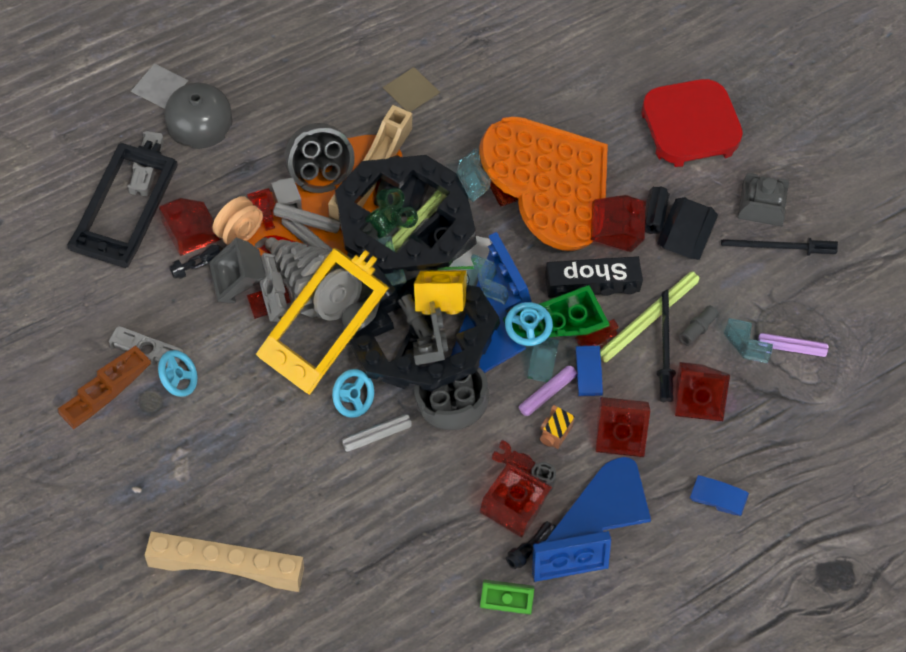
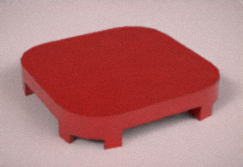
M699 79L657 87L650 90L643 101L642 118L646 119L656 145L655 154L659 160L663 158L668 162L674 163V167H683L686 161L722 154L726 159L731 157L733 152L739 147L743 135L741 124L727 91L716 81Z

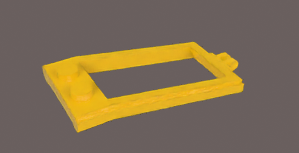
M334 248L256 353L260 359L309 395L314 391L323 376L389 289L386 284L373 275L376 269L372 266L377 258L372 256L368 263L365 262L369 255V252L366 250L360 257L355 255L351 259L339 249ZM337 263L374 291L317 368H315L279 340L315 293L320 282Z

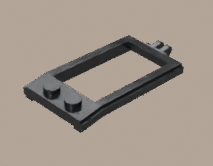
M149 140L146 141L144 146L139 145L138 148L124 143L118 144L76 231L67 244L70 251L123 268L129 267L178 166L174 158L161 155V144L155 143L153 148V142ZM124 159L162 171L128 243L89 231Z

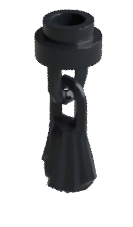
M211 244L205 251L191 257L184 264H181L179 260L172 262L173 265L169 266L170 271L175 279L178 277L182 279L186 277V270L190 268L197 269L209 264L224 248L218 244ZM200 258L202 262L196 264L194 260Z
M548 521L544 522L538 532L528 542L522 543L517 549L512 548L508 552L506 557L507 563L513 569L522 568L527 563L526 559L532 553L533 546H531V543L539 544L542 541H546L556 528V525ZM524 550L527 553L523 555L520 551Z

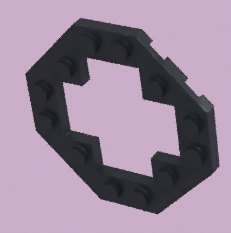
M427 155L362 161L335 190V200L338 207L345 250L354 256H358L365 250L368 251L370 257L374 256L377 258L375 263L383 274L406 269L407 272L425 270L426 267L439 266V268L449 267L474 238L476 233L464 178ZM411 175H414L447 196L437 207V213L453 222V224L431 249L410 238L402 249L396 253L362 231L372 220L373 214L357 203L380 178L400 189Z
M416 276L394 285V292L385 300L379 301L375 318L367 326L358 330L349 342L368 378L378 380L381 377L390 379V383L405 386L414 384L421 386L423 390L433 391L477 372L480 366L479 361L482 355H485L492 341L491 337L500 325V319L481 288L467 285L464 310L475 327L456 334V340L462 352L421 369L419 365L415 364V359L411 353L388 362L375 337L395 329L388 313L402 308L398 303L399 299L411 294L415 301L414 283L417 278Z

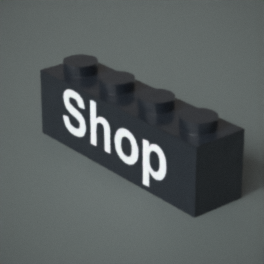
M639 256L552 261L546 264L545 278L548 298H556L590 285L594 295L634 294L640 292L643 282Z

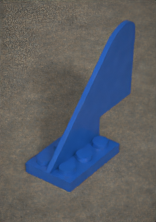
M497 232L489 235L491 245L488 246L489 253L477 283V287L481 288L500 319V325L494 331L491 337L492 341L485 355L483 354L479 361V367L484 373L526 349L524 345L516 343L509 337L503 318L507 316L506 310L520 303L532 302L528 287ZM467 313L459 333L475 327ZM457 340L451 356L462 352Z
M621 457L606 463L547 540L539 544H533L532 575L534 582L608 569L611 536L609 531L603 532V530L651 522L639 470L633 459Z

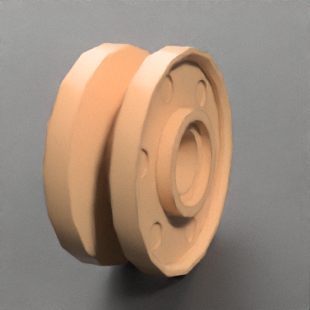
M245 196L237 197L219 211L212 226L213 232L218 237L223 238L227 245L236 237L248 241L261 225L263 212L258 207L253 206V203Z

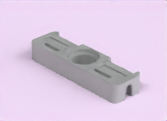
M149 131L143 132L144 138L141 146H144L146 141L149 140L153 142L152 148L155 143L161 144V152L164 144L163 135ZM134 162L130 185H127L129 193L136 195L137 192H140L141 196H148L156 169L142 167Z
M263 253L261 259L266 277L260 280L259 283L269 320L271 322H279L288 310L284 296L286 291L281 273H278L276 268L275 255Z
M120 326L115 329L109 339L112 350L116 347L128 351L135 345L141 350L145 345L153 346V351L145 354L153 365L155 362L159 363L160 358L167 351L178 350L184 353L181 348ZM174 357L178 366H180L179 362L183 361L179 358Z

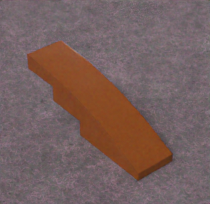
M135 345L99 369L96 378L79 388L77 396L58 408L59 415L74 430L128 387L151 364V360Z

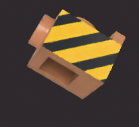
M553 405L550 418L546 417L540 428L543 431L540 441L548 447L553 446L559 449L573 427L575 416Z

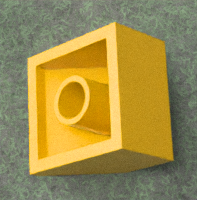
M467 270L420 271L414 283L415 311H422V314L430 315V302L432 301L435 302L436 308L440 307L441 311H445L446 314L453 315L463 311L466 305Z

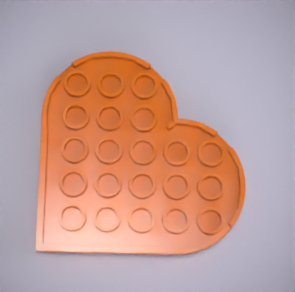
M521 117L502 118L501 121L492 124L487 129L479 147L481 164L488 177L504 193L518 198L522 219L528 229L542 243L559 250L576 251L589 246L600 235L605 222L608 144Z

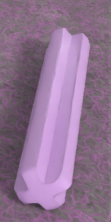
M760 333L758 336V346L822 357H825L828 353V344L823 342Z
M566 366L519 405L521 413L524 416H529L577 376L574 367Z

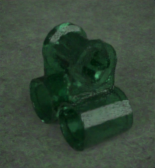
M400 189L381 190L377 195V203L380 207L365 217L366 222H370L376 230L378 238L386 236L395 227L411 228L418 221L416 210L411 207H402L405 196ZM390 193L394 197L392 205L388 202V195ZM403 212L407 215V220L405 223H403L401 220V215Z

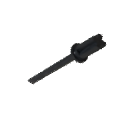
M808 238L807 243L721 240L722 246L807 250L808 256L811 253L836 254L838 252V241L812 240L811 238Z
M668 289L662 292L663 369L657 371V376L660 378L661 402L673 401V378L676 375V371L670 369Z

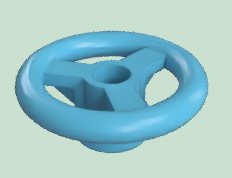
M520 303L514 306L505 318V329L509 337L516 343L524 346L538 345L544 342L552 332L553 321L551 315L543 306L536 303ZM545 319L546 326L544 332L535 338V327L539 321ZM512 322L522 326L526 331L527 339L515 333Z
M170 350L162 355L158 364V374L163 386L175 396L185 397L190 395L195 390L198 380L197 370L192 360L185 353L178 350ZM174 357L181 359L189 371H185L182 367L178 366ZM180 380H190L189 386L186 389H177Z
M351 369L345 371L337 378L333 386L332 398L338 412L346 417L355 418L368 411L374 399V385L371 378H368L365 372ZM350 377H358L354 383L344 382ZM365 382L367 387V398L364 404H362L360 400V389L362 388ZM341 401L353 403L356 410L346 409Z

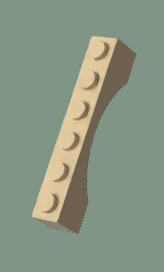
M392 105L382 120L374 142L363 161L387 159L395 156L412 130L413 113ZM379 180L357 203L359 206L363 207ZM334 194L328 203L329 218L339 221L338 207Z
M157 532L150 533L145 552L148 567L170 571L198 569L225 572L253 579L273 588L295 592L300 590L304 572V561L301 556Z

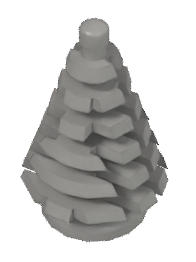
M270 237L265 242V248L275 255L276 267L281 273L282 280L287 290L290 291L293 300H296L332 251L316 246L307 247V245L299 242L278 241L274 237ZM336 263L330 273L320 282L315 293L300 313L311 318L317 316L328 321L341 318L346 308L358 301L362 290V281Z

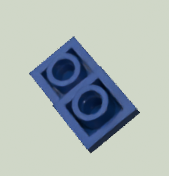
M576 346L578 396H603L600 346Z
M698 475L690 498L694 502L714 506L718 511L741 516L749 493L724 482Z

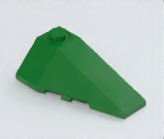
M590 285L539 304L549 312L553 321V328L549 337L588 335L610 325ZM545 319L539 321L535 327V338L544 332L546 326ZM512 322L515 333L527 339L526 331L522 326Z

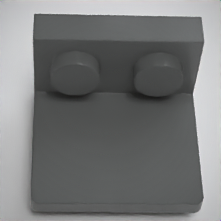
M434 301L430 302V311L435 338L422 337L417 339V342H413L416 365L445 360L444 352L448 351L445 330L440 331V328H444L441 308H436Z

